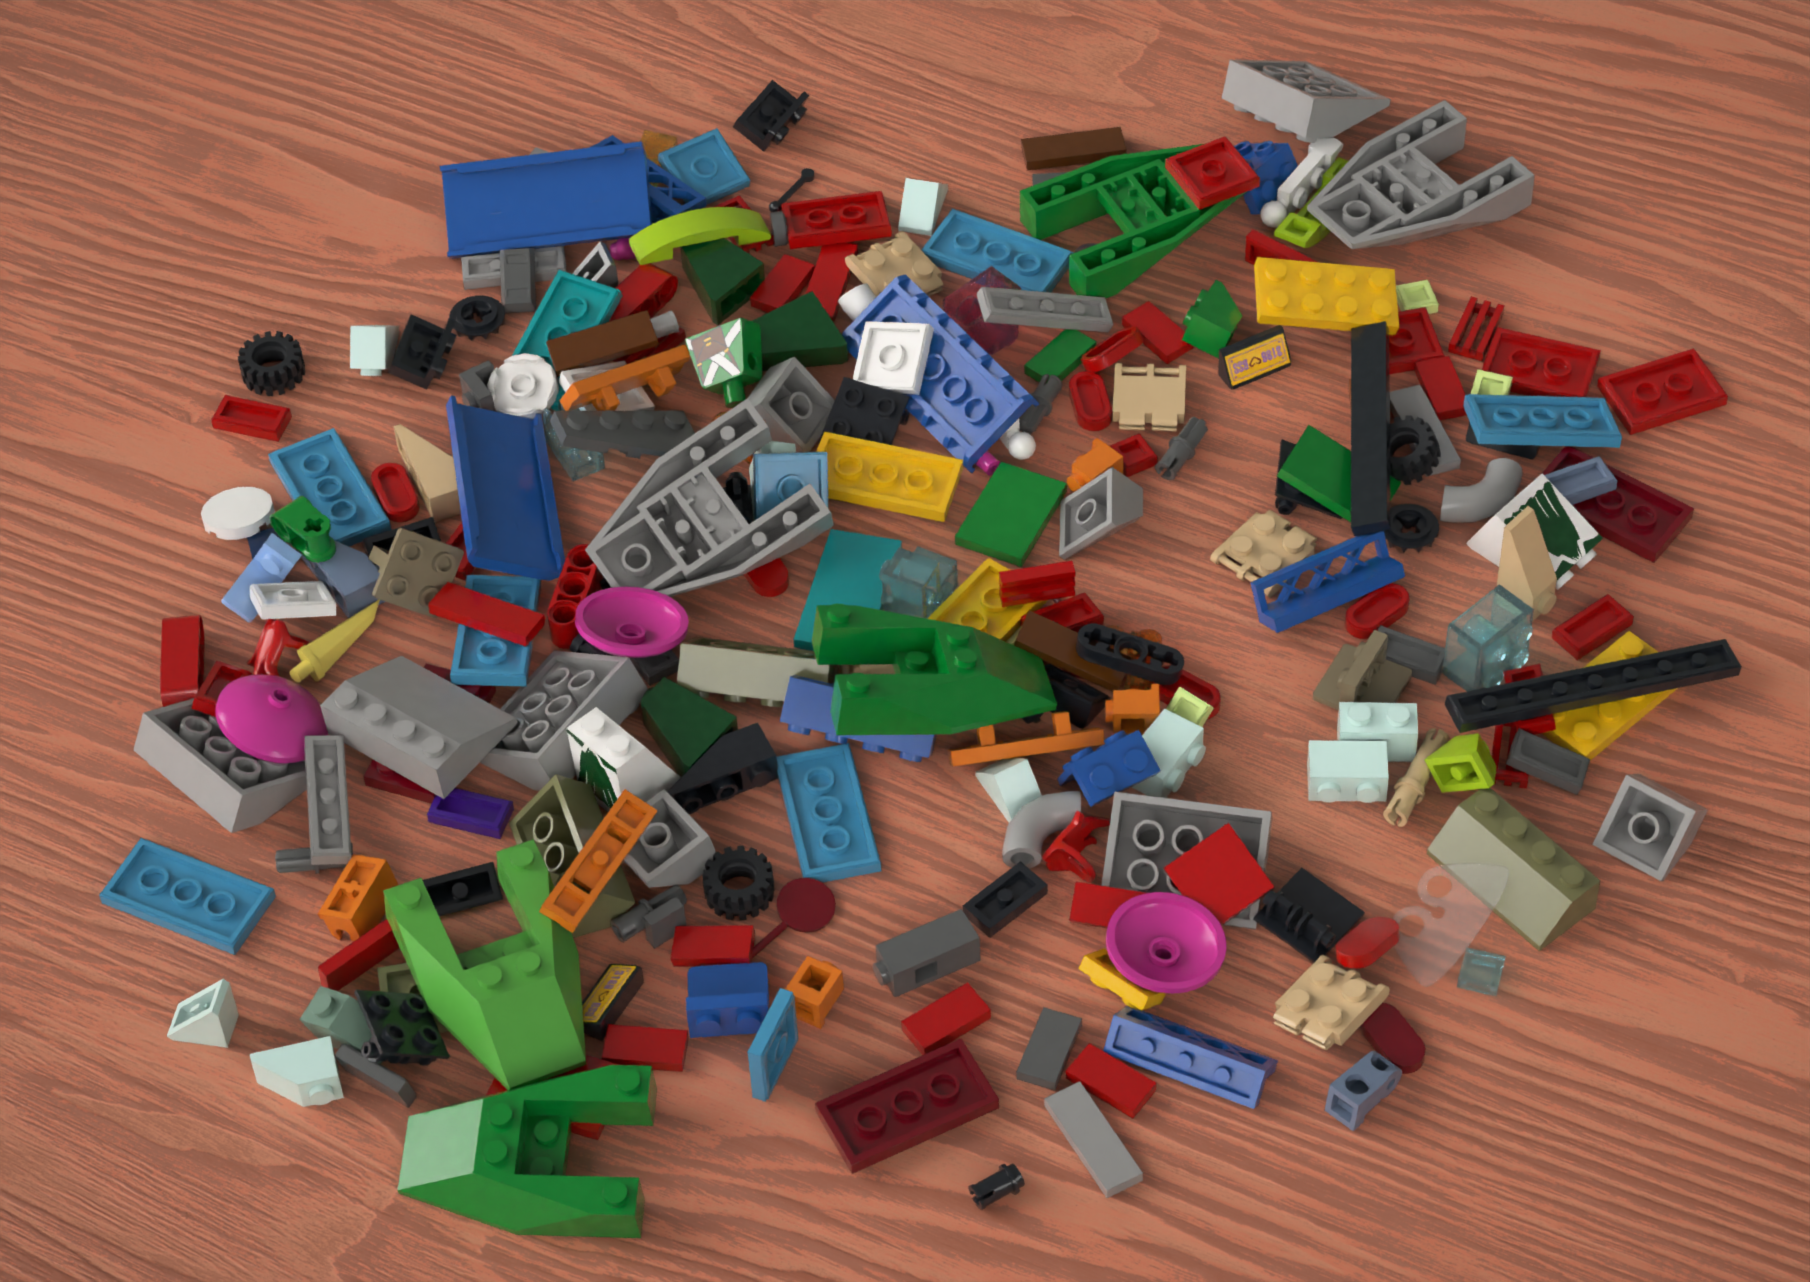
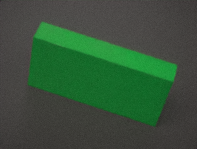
M1065 329L1024 365V374L1040 382L1045 374H1049L1047 382L1051 375H1055L1062 381L1082 363V356L1095 347L1097 341L1078 330Z

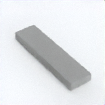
M981 287L976 294L984 322L1109 332L1114 325L1105 297Z
M344 735L305 736L304 750L311 865L347 864L351 858Z

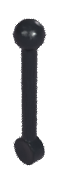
M810 168L803 169L801 171V178L778 201H773L769 204V211L771 213L781 211V204L785 203L805 182H812L814 180V171Z

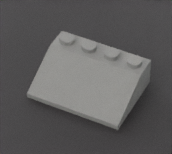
M1229 60L1222 99L1234 104L1235 110L1255 114L1254 119L1275 123L1277 130L1289 133L1294 132L1297 134L1296 138L1298 140L1315 143L1317 138H1333L1390 106L1391 99L1307 61Z
M553 651L528 678L527 687H520L500 709L517 718L518 723L479 763L537 791H540L555 774L572 779L576 772L566 728L595 707L620 725L629 714L637 710L648 688L629 657Z
M399 656L345 680L320 705L329 735H344L345 744L443 799L518 723L517 718L403 656Z
M194 698L147 711L142 715L134 751L231 833L263 823L307 790L305 760L296 763H274L255 758L243 752L226 738L217 723L216 717L191 709Z
M1114 792L1101 886L1146 893L1168 892L1181 895L1163 868L1228 822L1265 873L1273 821L1272 812ZM1261 899L1226 922L1224 926L1256 930L1257 922L1253 918L1259 912Z

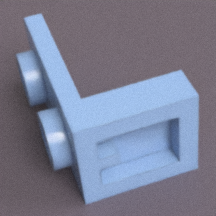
M272 533L223 597L222 604L245 621L252 622L258 612L250 599V585L282 583L302 554Z

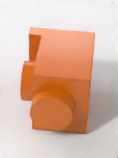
M1099 438L1092 441V449L1086 454L1078 456L1072 464V475L1067 478L1068 487L1072 492H1075L1112 467L1123 474V456Z
M1151 684V690H1113V700H1105V723H1113V734L1124 730L1129 735L1139 730L1141 735H1143L1160 714L1159 684Z
M807 956L785 988V990L793 992L796 1018L819 1029L825 1024V1017L844 990L843 971L831 962L819 961Z

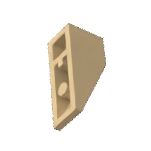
M403 425L394 426L398 451L434 522L436 523L461 514L453 457Z
M1527 506L1504 527L1495 601L1531 624L1540 614L1545 615L1553 608L1557 599L1555 595L1557 577L1535 511Z

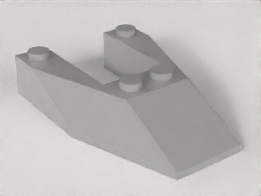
M1444 100L1366 142L1308 204L1307 211L1351 249L1402 245L1509 218L1531 205L1535 175L1511 156L1460 185L1457 184L1435 164L1464 148L1467 118Z
M748 398L656 459L585 549L586 553L611 588L639 587L654 590L669 597L739 577L806 545L834 526L831 511L811 484H808L748 524L716 480L717 477L772 441L768 425Z

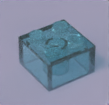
M1499 584L1448 625L1442 673L1466 692L1499 685L1504 677L1503 671L1521 668L1529 658L1530 652L1528 649L1530 636L1533 632L1532 620L1534 609Z

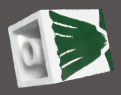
M1542 473L1497 512L1466 544L1499 567L1504 527L1529 506L1535 511L1557 577L1556 589L1558 590L1574 576L1569 570L1572 566L1576 564L1581 569L1597 555L1592 548L1603 538Z
M597 707L566 728L577 781L591 785L598 805L607 812L612 808L624 789L647 802L663 789L668 791L681 778Z

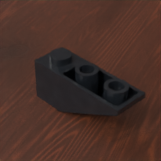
M757 722L723 735L667 792L688 814L695 813L703 807L719 801L729 800L739 793L755 787L765 786L769 782L778 779L776 754Z

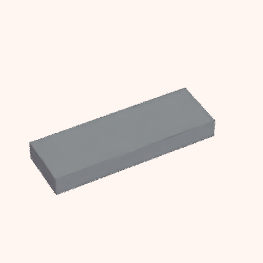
M564 246L535 249L536 282L553 280L559 269L567 272ZM500 253L461 257L464 290L501 286Z
M1421 385L1390 392V410L1394 417L1400 416L1401 420H1405L1406 415H1411L1414 421L1417 417L1422 418L1424 423L1427 422L1431 426L1440 446L1441 457H1437L1439 460L1438 466L1431 467L1433 471L1431 475L1459 469L1461 459ZM1411 443L1409 446L1414 451L1418 444Z
M1077 1082L1044 1098L1045 1108L1106 1198L1143 1181V1172L1081 1082Z

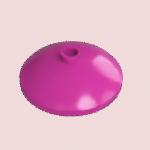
M614 587L592 593L580 602L575 614L576 628L587 642L603 652L620 657L645 658L663 654L680 644L688 632V615L677 601L660 592L639 587Z
M250 675L238 678L222 690L217 700L215 709L216 719L226 738L243 752L264 761L274 763L304 761L305 736L328 735L320 707L321 704L305 688L282 677Z
M1152 892L1129 899L1113 913L1106 932L1107 952L1117 970L1138 986L1160 993H1184L1206 985L1218 974L1226 955V937L1217 918L1200 903L1174 893Z

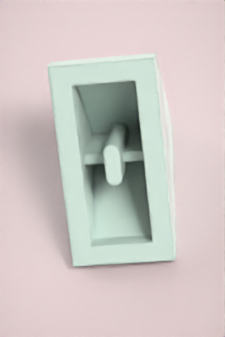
M906 178L898 230L932 236L948 191V184Z
M1017 757L1002 759L975 772L976 778L1009 823L1022 806L1042 796L1028 759Z
M221 979L178 1003L167 1037L173 1041L228 1048L239 1016L230 982Z

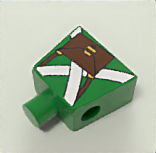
M740 317L685 339L702 388L719 395L724 394L727 408H734L746 400L744 387L761 380L762 351L759 323Z

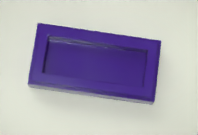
M454 788L445 799L437 795L435 796L427 813L429 823L501 839L514 811L513 801Z

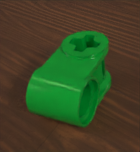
M304 496L297 497L270 515L271 525L277 535L283 541L292 545L307 560L319 563L325 562L334 556L336 544L329 535L331 530L330 520L318 511Z

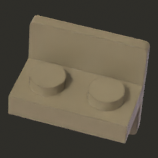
M399 528L389 551L377 546L372 548L368 559L380 566L378 570L380 575L372 595L379 600L432 618H438V616L429 613L428 603L447 582H453L464 551L444 542Z
M1374 630L1367 642L1361 641L1358 647L1349 644L1342 646L1314 690L1313 700L1336 710H1339V702L1396 703L1412 678V670L1386 659L1388 635Z

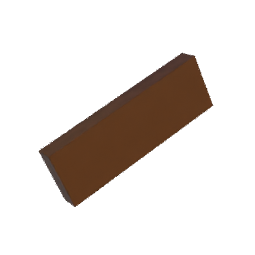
M1121 127L1021 139V148L1027 171L1092 163L1109 156L1127 154Z
M647 310L546 341L557 377L560 376L561 371L594 366L659 346Z
M1029 610L1014 646L1112 692L1120 688L1126 673L1082 659L1076 652L1077 632ZM1091 640L1089 644L1092 646H1096L1098 642L1095 640ZM1109 648L1108 651L1113 653V649ZM1120 652V654H1121L1124 658H1126V659H1128V660H1131V659H1132V657H1130V656H1128V655H1125V654H1123V653Z

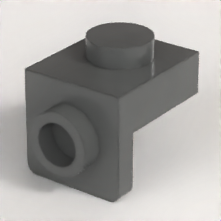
M489 360L459 374L464 405L495 411L492 393L487 388L490 375L494 370V365Z

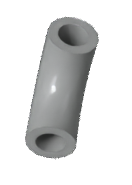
M1497 458L1488 463L1484 479L1479 483L1471 486L1445 485L1440 521L1474 523L1494 516L1514 498L1522 480V467L1514 460Z
M1080 791L1042 795L1022 806L1007 826L1002 848L1003 862L1011 868L1020 861L1028 868L1037 866L1042 860V845L1047 836L1056 831L1064 830L1071 823L1076 811L1081 812Z

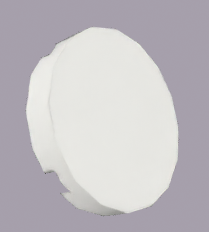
M527 353L514 355L504 360L503 365L493 370L487 384V388L492 393L494 408L497 412L534 419L536 413L542 415L547 412L555 402L559 391L558 377L551 365L542 357Z
M236 487L211 497L204 504L201 516L205 531L209 534L211 532L216 533L217 538L224 540H239L260 532L259 527L265 522L268 526L271 523L270 515L275 513L270 494L263 489Z

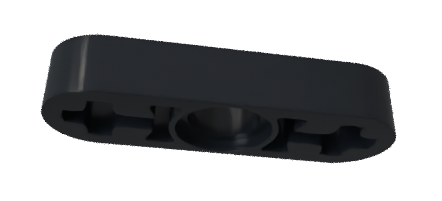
M1095 623L1083 626L1078 632L1076 652L1086 661L1161 685H1172L1181 678L1184 657L1175 648ZM1091 640L1098 641L1096 646L1089 644ZM1110 644L1114 645L1113 653L1108 651ZM1123 649H1133L1138 652L1140 657L1135 660H1128L1120 654V651ZM1147 656L1152 657L1149 664L1145 663ZM1164 663L1171 664L1168 669L1161 667Z

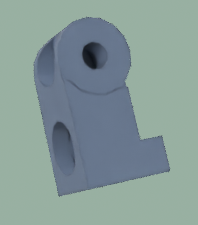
M1376 1051L1369 1052L1329 1085L1324 1111L1350 1130H1356L1364 1122L1365 1115L1381 1099L1386 1098L1395 1089L1401 1079L1402 1070Z

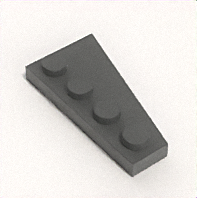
M676 410L554 411L550 421L562 446L608 453L609 448L626 454V457L640 459L642 454L661 457L695 434L684 411Z

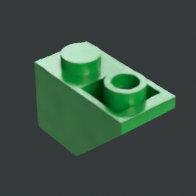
M1215 280L1209 291L1201 290L1194 306L1190 307L1182 325L1187 327L1182 340L1218 359L1219 349L1229 345L1243 316L1222 282Z

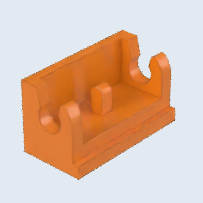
M353 854L318 912L319 918L324 920L330 933L337 940L342 938L344 930L350 935V939L355 941L380 923L386 912L383 890L399 885L387 860Z

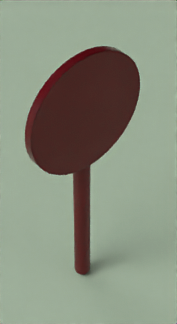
M798 878L788 882L780 890L776 903L777 912L782 922L754 946L752 959L788 927L795 931L809 933L821 930L827 926L832 920L836 908L832 891L824 883L812 878Z

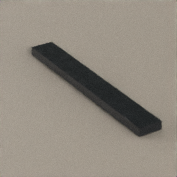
M1386 321L1351 329V529L1354 536L1391 529L1389 328Z
M1726 639L1447 695L1445 706L1459 733L1739 676L1742 666Z

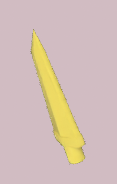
M380 600L375 601L311 643L303 645L297 650L301 662L290 670L291 678L298 683L309 674L315 681L322 679L333 664L374 622Z

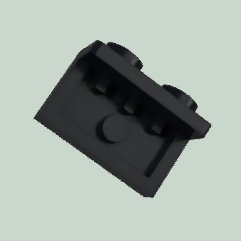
M772 80L736 120L733 128L762 151H765L772 142L778 145L790 130L786 127L790 122L796 125L804 116L807 108L803 105L809 95L804 91L796 99Z
M411 314L405 325L388 373L427 390L433 377L440 379L448 360L442 358L443 353H450L457 335L451 333L455 320L448 318L444 328H441Z

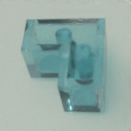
M918 546L914 552L899 547L892 559H887L883 563L879 574V579L882 581L883 586L881 604L884 605V611L927 619L958 586L957 561Z

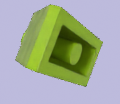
M1479 733L1455 736L1424 759L1442 793L1486 789L1495 784L1497 766L1490 755L1488 745L1482 740Z

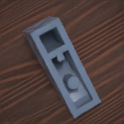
M335 541L336 552L332 558L325 562H311L302 555L301 559L316 578L324 582L333 599L348 618L379 600L372 595V592L380 575L378 572L380 566L374 565L365 553ZM380 600L379 605L384 603L385 601Z

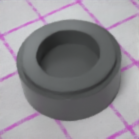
M782 211L770 213V223L774 247L785 246L788 243L785 214Z

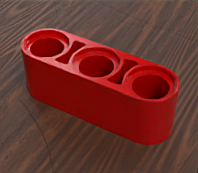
M652 263L639 265L616 287V289L621 291L622 298L610 321L646 310L651 319L675 295L678 288V278Z
M589 544L577 545L568 552L547 610L551 640L555 646L562 649H570L573 639L579 634L575 625V614L578 605L587 596L601 590L600 581L603 575L585 551Z
M201 615L162 619L160 694L163 707L193 699L204 682L205 634Z

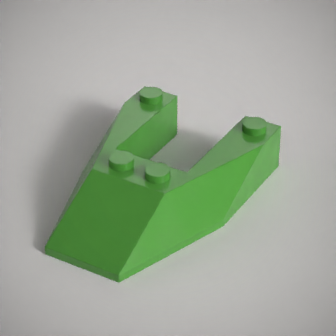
M534 839L496 852L498 880L523 932L464 953L456 954L422 878L383 890L386 918L420 994L428 1006V1011L507 1090L540 1082L586 1065L579 953L571 932L539 912L542 904L555 887Z

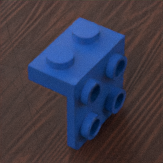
M1244 141L1234 146L1260 177V187L1247 191L1243 195L1251 214H1260L1264 204L1272 200L1277 201L1278 188L1298 167L1288 143H1273L1272 141L1250 143L1249 141Z
M1124 730L1119 731L1105 739V744L1095 751L1090 746L1070 757L1071 761L1062 766L1064 772L1057 778L1060 786L1076 779L1087 802L1092 807L1114 796V792H1123L1157 775L1161 770L1139 730L1129 735Z
M753 962L695 966L688 970L686 1013L690 1038L757 1034L769 1010L768 969L765 963Z

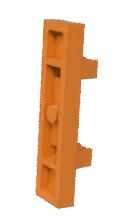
M684 344L574 382L559 401L565 411H572L589 404H593L597 411H615L620 405L617 397L618 394L649 384L657 397L666 395L676 385L673 375L678 374L683 368L684 363L688 362L691 358L688 348Z
M1066 711L1051 714L1054 734L1050 733L1042 736L996 742L993 725L976 728L978 744L947 749L949 764L951 766H960L1104 745V731L1099 727L1072 730L1069 712Z
M624 789L542 904L539 912L573 933L652 822L658 810ZM573 881L578 885L582 886L584 889L588 890L589 893L587 894L586 892L572 884Z

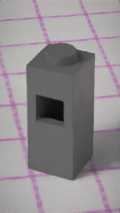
M957 910L877 944V962L873 963L875 976L882 986L887 984L894 997L900 996L979 962L980 937L963 910Z

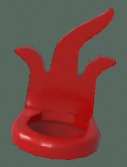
M267 619L254 654L247 661V665L254 667L253 675H273L279 677L277 666L284 646L300 649L303 645L311 642L290 635L283 620Z
M1077 810L1071 823L1043 854L1042 859L1046 862L1047 869L1050 871H1072L1082 880L1091 883L1097 876L1096 872L1080 853L1086 846L1097 844V840L1090 833L1098 827L1109 826L1111 818L1099 816L1084 818V814Z

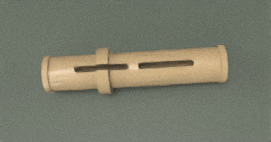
M1436 728L1427 731L1426 737L1406 774L1397 780L1394 786L1395 794L1383 812L1385 820L1391 825L1395 826L1398 817L1401 816L1398 827L1405 826L1414 806L1423 800L1425 786L1432 775L1424 759L1450 740L1449 735L1443 730H1438L1435 739L1433 737L1436 733Z

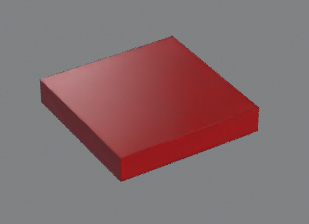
M1226 136L1169 157L1165 161V168L1199 210L1260 187V177Z
M1426 307L1398 312L1399 329L1396 335L1389 334V374L1414 371L1415 362L1445 357Z
M1229 822L1163 868L1181 895L1207 908L1217 918L1221 926L1260 900L1270 890L1275 889Z

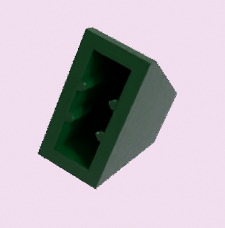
M725 238L680 247L682 268L712 322L716 325L722 323L746 304L765 279L764 263Z
M813 291L753 320V322L759 323L761 328L762 371H768L770 367L792 357H795L804 367L838 365L848 361L847 342Z
M663 677L654 688H649L641 700L644 726L680 777L723 735L738 730L736 716L666 677Z

